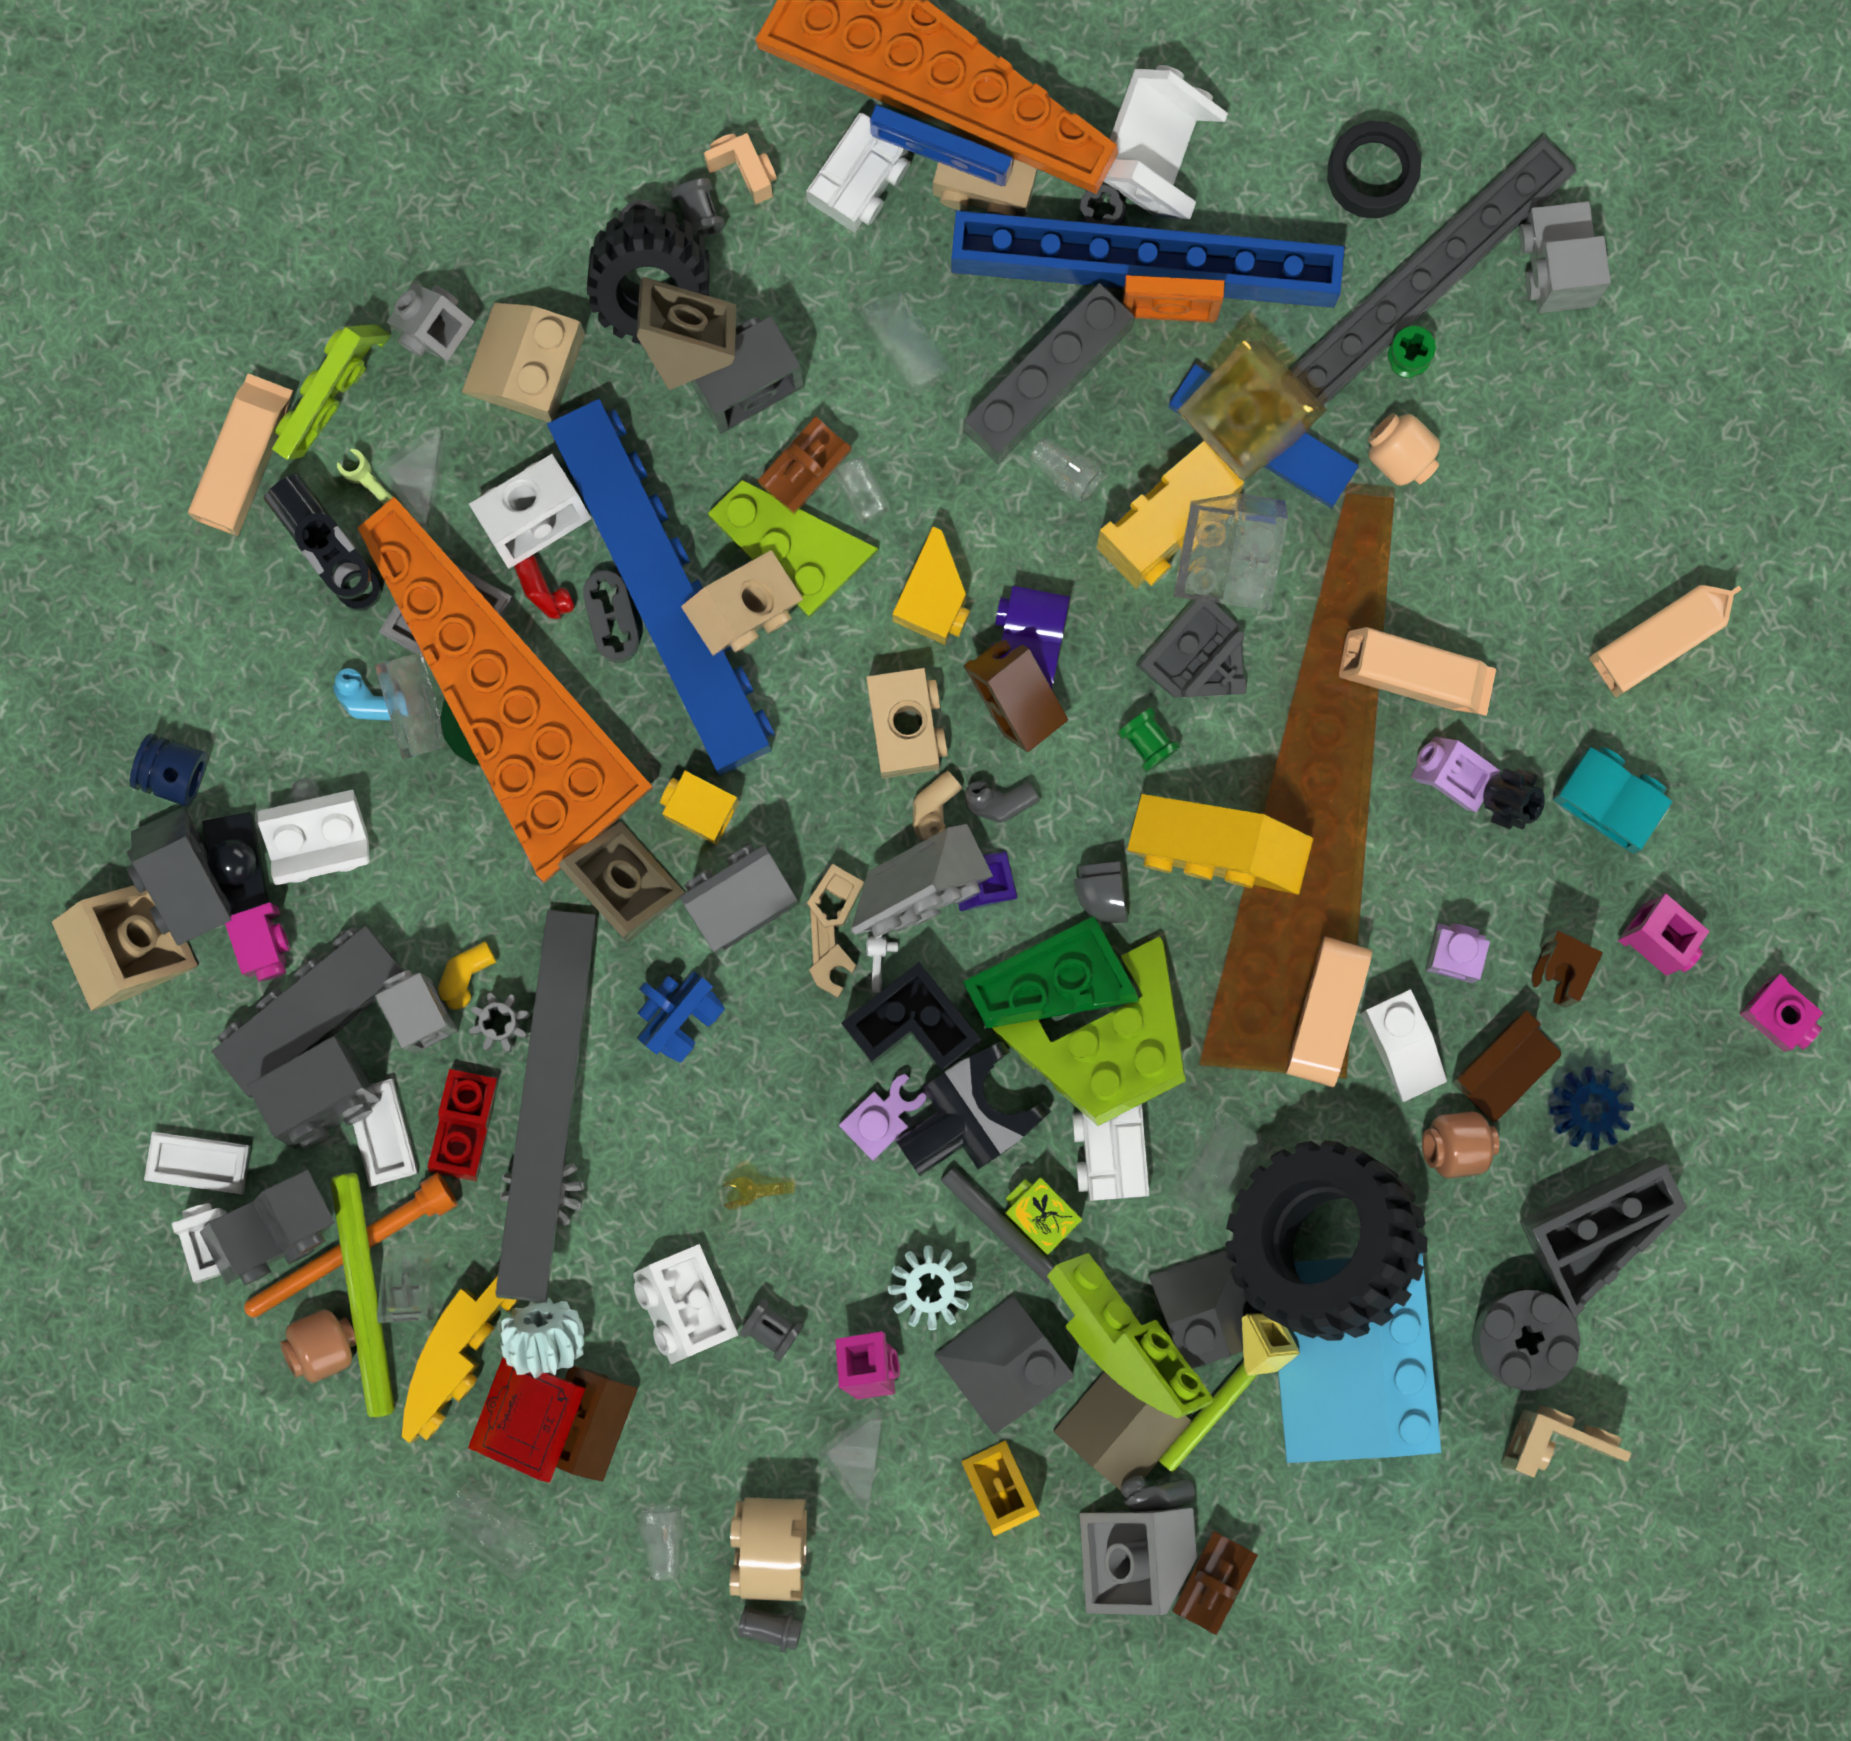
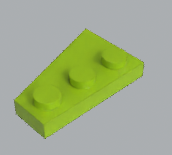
M377 324L345 326L343 330L338 329L325 346L324 353L328 356L319 371L313 370L303 382L300 388V394L303 397L295 411L290 410L279 422L275 434L279 437L272 450L286 460L302 458L339 408V401L334 397L339 391L342 393L346 392L353 383L358 382L366 371L364 361H362L363 357L373 344H377L382 348L391 334Z
M743 480L707 513L708 517L752 561L772 550L803 598L796 606L809 619L879 552L878 548L801 509L794 515L771 494Z

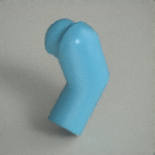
M345 668L336 674L333 685L335 696L351 717L366 720H398V697L373 696L361 679L360 673L355 669Z

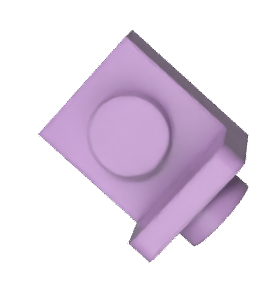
M1434 737L1420 751L1417 757V766L1411 778L1418 783L1432 785L1465 810L1477 812L1483 802V794L1487 783L1493 776L1499 774L1500 770L1459 740Z

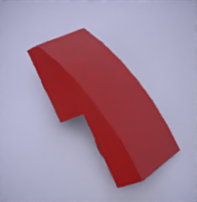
M449 1069L438 1111L439 1122L427 1166L429 1172H438L441 1175L477 1182L495 1100L497 1078Z

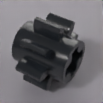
M1504 768L1502 774L1493 776L1487 783L1483 794L1485 808L1494 812L1490 822L1509 830L1513 826L1523 830L1526 823L1530 824L1536 821L1541 815L1545 804L1543 789L1534 786L1538 776L1520 768L1516 771Z

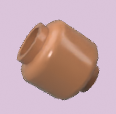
M1474 1111L1439 1115L1433 1119L1429 1129H1426L1422 1136V1151L1426 1164L1430 1168H1434L1440 1176L1449 1179L1485 1173L1492 1164L1493 1156L1498 1154L1500 1148L1499 1136L1495 1127L1489 1126L1487 1120L1480 1113Z
M325 1309L289 1324L285 1331L286 1339L280 1342L283 1356L295 1378L303 1376L304 1379L312 1383L319 1382L347 1369L352 1363L350 1348L356 1345L354 1330L348 1319L345 1317L338 1321L332 1312Z

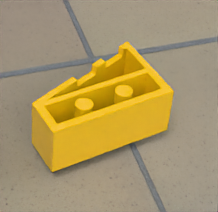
M1203 441L1164 474L1161 481L1145 496L1141 494L1130 504L1131 509L1115 524L1111 521L1107 523L1099 532L1096 548L1135 589L1145 581L1150 586H1153L1171 569L1172 565L1167 561L1180 548L1185 553L1190 552L1207 535L1203 527L1215 515L1222 521L1240 505L1243 500L1238 494L1242 491L1245 482Z
M1141 794L1127 851L1145 858L1143 866L1152 870L1171 873L1172 868L1177 867L1184 869V874L1211 881L1213 876L1225 878L1224 881L1242 887L1253 888L1254 885L1299 895L1313 838L1265 814Z

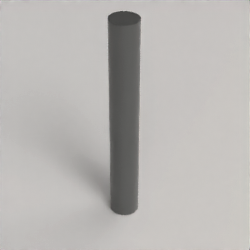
M953 1167L941 1179V1182L1047 1284L1050 1281L1047 1275L1056 1265Z

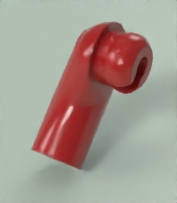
M531 555L514 566L525 596L548 618L562 619L561 615L571 613L574 610L575 605L568 589L559 588L553 593L550 592L535 556Z

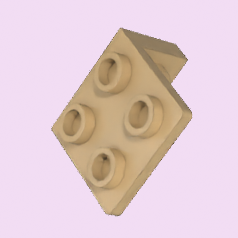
M1539 1405L1537 1412L1523 1409L1501 1465L1535 1478L1537 1470L1545 1471L1553 1456L1555 1443L1549 1441L1552 1433L1625 1462L1629 1461L1631 1452L1619 1448L1622 1441L1621 1437L1586 1424L1583 1432L1572 1428L1576 1418L1550 1407Z

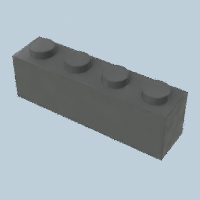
M1099 283L964 419L963 432L999 465L1132 330L1134 315Z
M354 926L345 931L332 943L336 950L321 962L317 957L307 962L294 974L297 982L283 993L279 989L272 991L255 1006L259 1013L248 1022L243 1024L241 1020H238L219 1034L217 1039L220 1044L211 1052L248 1097L253 1098L247 1088L248 1084L333 1037L377 1001L375 995L386 990L383 985L386 980L405 971L372 929L364 926L358 931Z

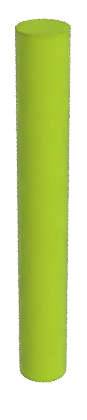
M1243 1361L1213 1396L1215 1400L1210 1405L1201 1409L1158 1461L1173 1473L1258 1374L1248 1376L1245 1372Z

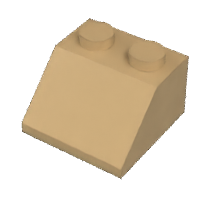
M494 303L462 393L546 422L554 421L585 337L581 322L536 306Z
M132 885L80 900L52 921L91 1011L127 1000L198 966L188 942L177 946L170 932L163 935L159 931L150 912V908L154 907L155 904L147 890L139 893L136 887Z

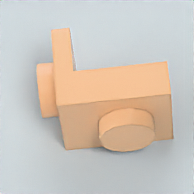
M748 133L739 137L736 134L722 136L712 142L710 149L703 153L709 173L736 162L755 205L773 197L770 182L777 179L767 154L757 155Z

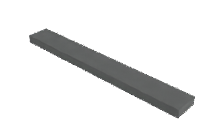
M1543 136L1265 393L1264 398L1289 423L1300 429L1389 347L1400 330L1416 322L1524 222L1531 208L1540 207L1577 170Z
M547 910L495 1295L497 1298L547 1303L597 918L594 914Z

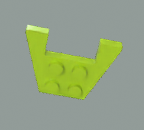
M1160 936L1121 956L1127 972L1142 996L1139 998V1002L1128 1003L1054 1042H1050L1039 1020L992 1028L996 1037L1001 1042L1007 1043L1014 1049L1026 1064L1033 1070L1039 1071L1053 1084L1059 1093L1097 1126L1186 1081L1173 1004L1172 986L1168 972L1167 954Z

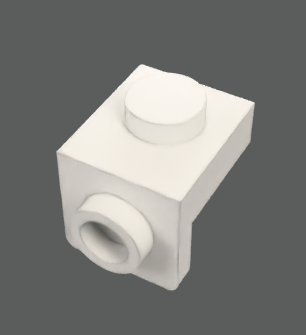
M210 1203L197 1205L182 1211L183 1219L171 1223L174 1233L180 1237L194 1283L221 1276L200 1231L209 1222L227 1214V1211L220 1208L212 1209Z

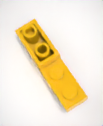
M498 1276L479 1298L467 1288L460 1289L430 1333L415 1367L406 1399L402 1438L408 1443L416 1441L419 1436L427 1441L445 1421L446 1417L440 1411L453 1397L460 1402L478 1381L472 1373L480 1364L465 1353L469 1346L477 1351L495 1330V1327L489 1322L498 1311L503 1308L505 1311L510 1312L520 1301L496 1297Z

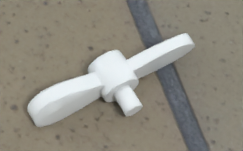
M873 930L872 936L867 937L866 954L869 957H873L872 993H880L882 984L881 957H885L886 952H898V942H886V937H882V935L875 937Z

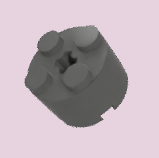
M1511 1290L1494 1297L1483 1308L1475 1323L1472 1344L1479 1365L1495 1381L1507 1387L1535 1391L1555 1385L1574 1368L1578 1360L1580 1334L1574 1316L1555 1296L1536 1290ZM1522 1327H1524L1526 1332H1535L1536 1340L1530 1343V1352L1526 1348L1517 1347L1515 1343L1516 1339L1522 1337Z

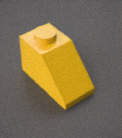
M932 527L892 613L893 622L946 645L951 634L960 637L971 611L963 608L966 603V593L943 532L936 527Z

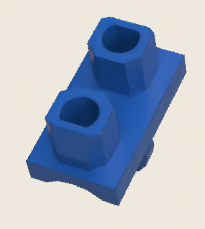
M693 970L679 987L676 981L667 976L656 990L646 982L639 988L649 999L637 1014L649 1023L638 1035L637 1039L656 1055L661 1052L679 1063L686 1058L696 1043L679 1029L688 1016L693 1014L709 1027L725 1010L720 1000L710 991L713 986Z

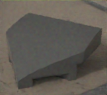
M1204 592L1198 593L1136 663L1139 669L1172 697L1247 694L1246 678H1243L1242 660L1244 632H1239L1238 624Z

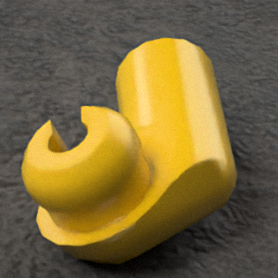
M486 941L452 957L447 962L438 985V993L440 999L444 1000L450 1009L460 1010L466 1007L471 1001V995L467 989L471 976L497 963Z

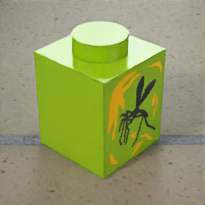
M1041 1177L1033 1185L1025 1178L1005 1198L1012 1205L1005 1214L1046 1255L1083 1220Z

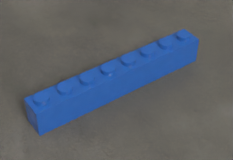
M956 211L951 273L1097 286L1100 283L1103 287L1124 289L1126 275L1225 280L1224 298L1335 308L1341 292L1344 246Z
M597 399L547 423L718 775L721 776L772 751L767 739L775 736V733L763 709L755 713L753 712L746 698V695L754 692L742 666L732 669L725 655V652L732 649L731 646L713 656L681 607L702 590L703 587L699 579L692 583L689 582L682 566L690 563L689 558L678 536L669 540L661 523L669 520L657 493L650 497L647 496L640 480L647 478L648 475L636 451L626 454L619 438L627 433L615 408L605 411L600 399Z

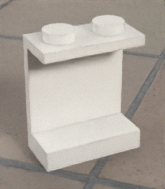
M1158 65L1156 70L1135 69L1110 136V140L1117 144L1119 153L1104 182L1153 216L1190 220L1196 201L1173 186L1196 121L1225 122L1228 113L1212 102L1213 96L1209 92L1192 87L1183 80L1184 74L1173 67Z

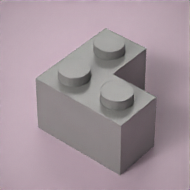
M1590 202L1531 208L1525 219V224H1520L1519 226L1520 248L1523 254L1530 253L1532 271H1527L1525 275L1528 299L1536 300L1538 313L1595 307L1611 284L1605 238L1604 236L1594 237Z

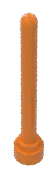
M438 1172L420 1182L421 1188L414 1192L415 1198L366 1227L369 1248L425 1214L429 1217L436 1213L442 1216L458 1206L455 1196ZM340 1244L247 1300L244 1305L245 1313L252 1318L258 1317L342 1266L343 1259Z

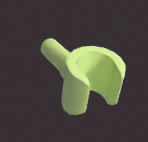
M350 449L353 455L360 461L359 467L349 472L337 462V469L347 481L353 484L361 483L383 504H386L393 496L371 474L370 463L357 449Z

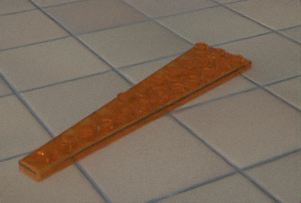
M1348 493L1344 496L1263 814L1313 838L1299 895L1254 885L1253 888H1243L1198 1066L1286 1074L1292 1044L1324 936L1358 946L1379 689L1340 678L1339 670L1346 636L1350 630L1368 627L1384 631L1394 498ZM1350 1038L1338 1079H1347Z

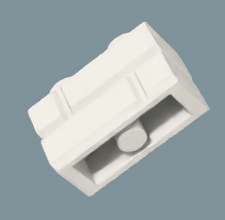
M859 113L806 190L807 202L852 232H856L862 222L869 226L875 220L884 204V201L879 197L887 185L891 183L897 186L908 171L911 164L906 159L908 150L872 137L870 117Z
M1142 1104L1100 1126H1097L1082 1112L1072 1113L1074 1143L1084 1142L1085 1162H1076L1078 1192L1088 1191V1201L1148 1197L1149 1186Z

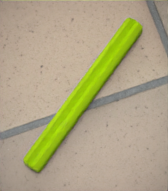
M356 1173L339 1174L331 1179L330 1184L366 1410L369 1417H384L392 1414L395 1406L359 1179Z

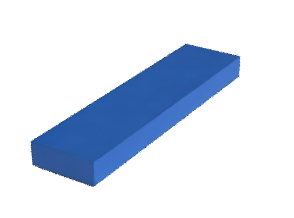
M1194 364L1168 406L1174 412L1331 509L1359 467V465Z

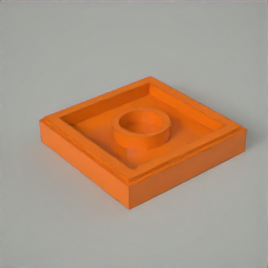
M1126 275L1122 305L1134 315L1135 319L1215 323L1224 298L1225 280Z

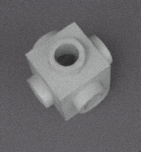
M413 283L409 290L398 298L394 306V312L386 323L401 334L397 342L411 353L422 357L424 352L448 361L474 321L456 307L459 300L445 289L434 285L432 290Z

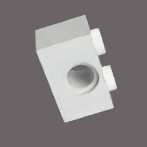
M553 454L539 462L530 464L521 473L501 485L487 490L481 497L469 503L508 569L592 519Z

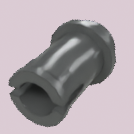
M746 1605L741 1616L737 1636L780 1646V1652L785 1653L787 1648L797 1649L803 1621L794 1619L795 1614L791 1612L786 1617L753 1609L751 1606Z

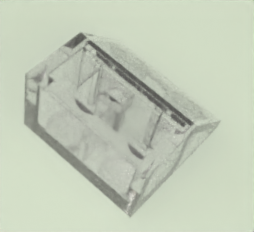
M1234 493L1190 501L1173 592L1174 597L1270 611L1288 524L1285 500Z

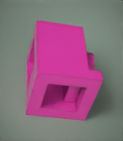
M1665 893L1642 905L1618 941L1624 946L1631 945L1667 976L1679 970L1686 972L1696 964L1703 953L1700 945L1710 931Z
M271 902L231 915V921L225 923L241 974L247 977L256 976L258 982L271 980L287 973L285 969L287 963L283 953L290 951V945L282 924H273L272 919L281 916L278 906Z
M1782 974L1771 976L1739 1014L1782 1051H1791L1796 1045L1804 1050L1821 1032L1822 1027L1816 1022L1823 1012L1787 982L1788 979ZM1785 1006L1792 1007L1796 1011L1797 1018L1792 1025L1785 1023L1781 1017V1012Z
M881 1331L835 1339L840 1389L857 1400L895 1394L894 1381L900 1375V1363L896 1350L886 1342V1333Z

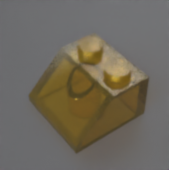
M1262 340L1243 341L1177 411L1241 481H1245L1294 445L1327 409Z

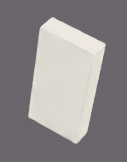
M393 1079L372 1084L373 1089L381 1100L371 1106L373 1112L369 1116L353 1124L369 1187L419 1174Z
M152 1132L144 1181L244 1195L251 1146Z

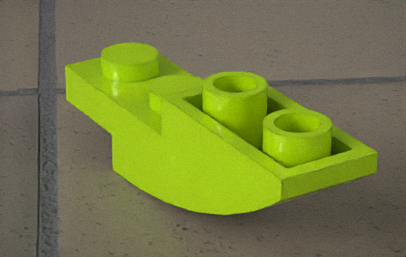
M1089 1253L1057 1264L1047 1275L1075 1315L1065 1326L1066 1329L1092 1360L1132 1395L1153 1408L1177 1419L1202 1409L1215 1400L1157 1320L1141 1325L1130 1307L1124 1302L1105 1276L1101 1267L1097 1265Z

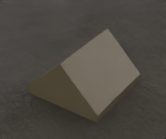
M642 277L639 287L637 337L669 390L733 363L735 358L736 304Z
M621 821L562 859L558 864L628 944L679 900L680 896L685 894Z
M1103 1372L1053 1432L1120 1490L1121 1485L1134 1476L1139 1475L1145 1478L1159 1462L1158 1459L1192 1420L1186 1415L1177 1419L1153 1408L1120 1386L1106 1372Z

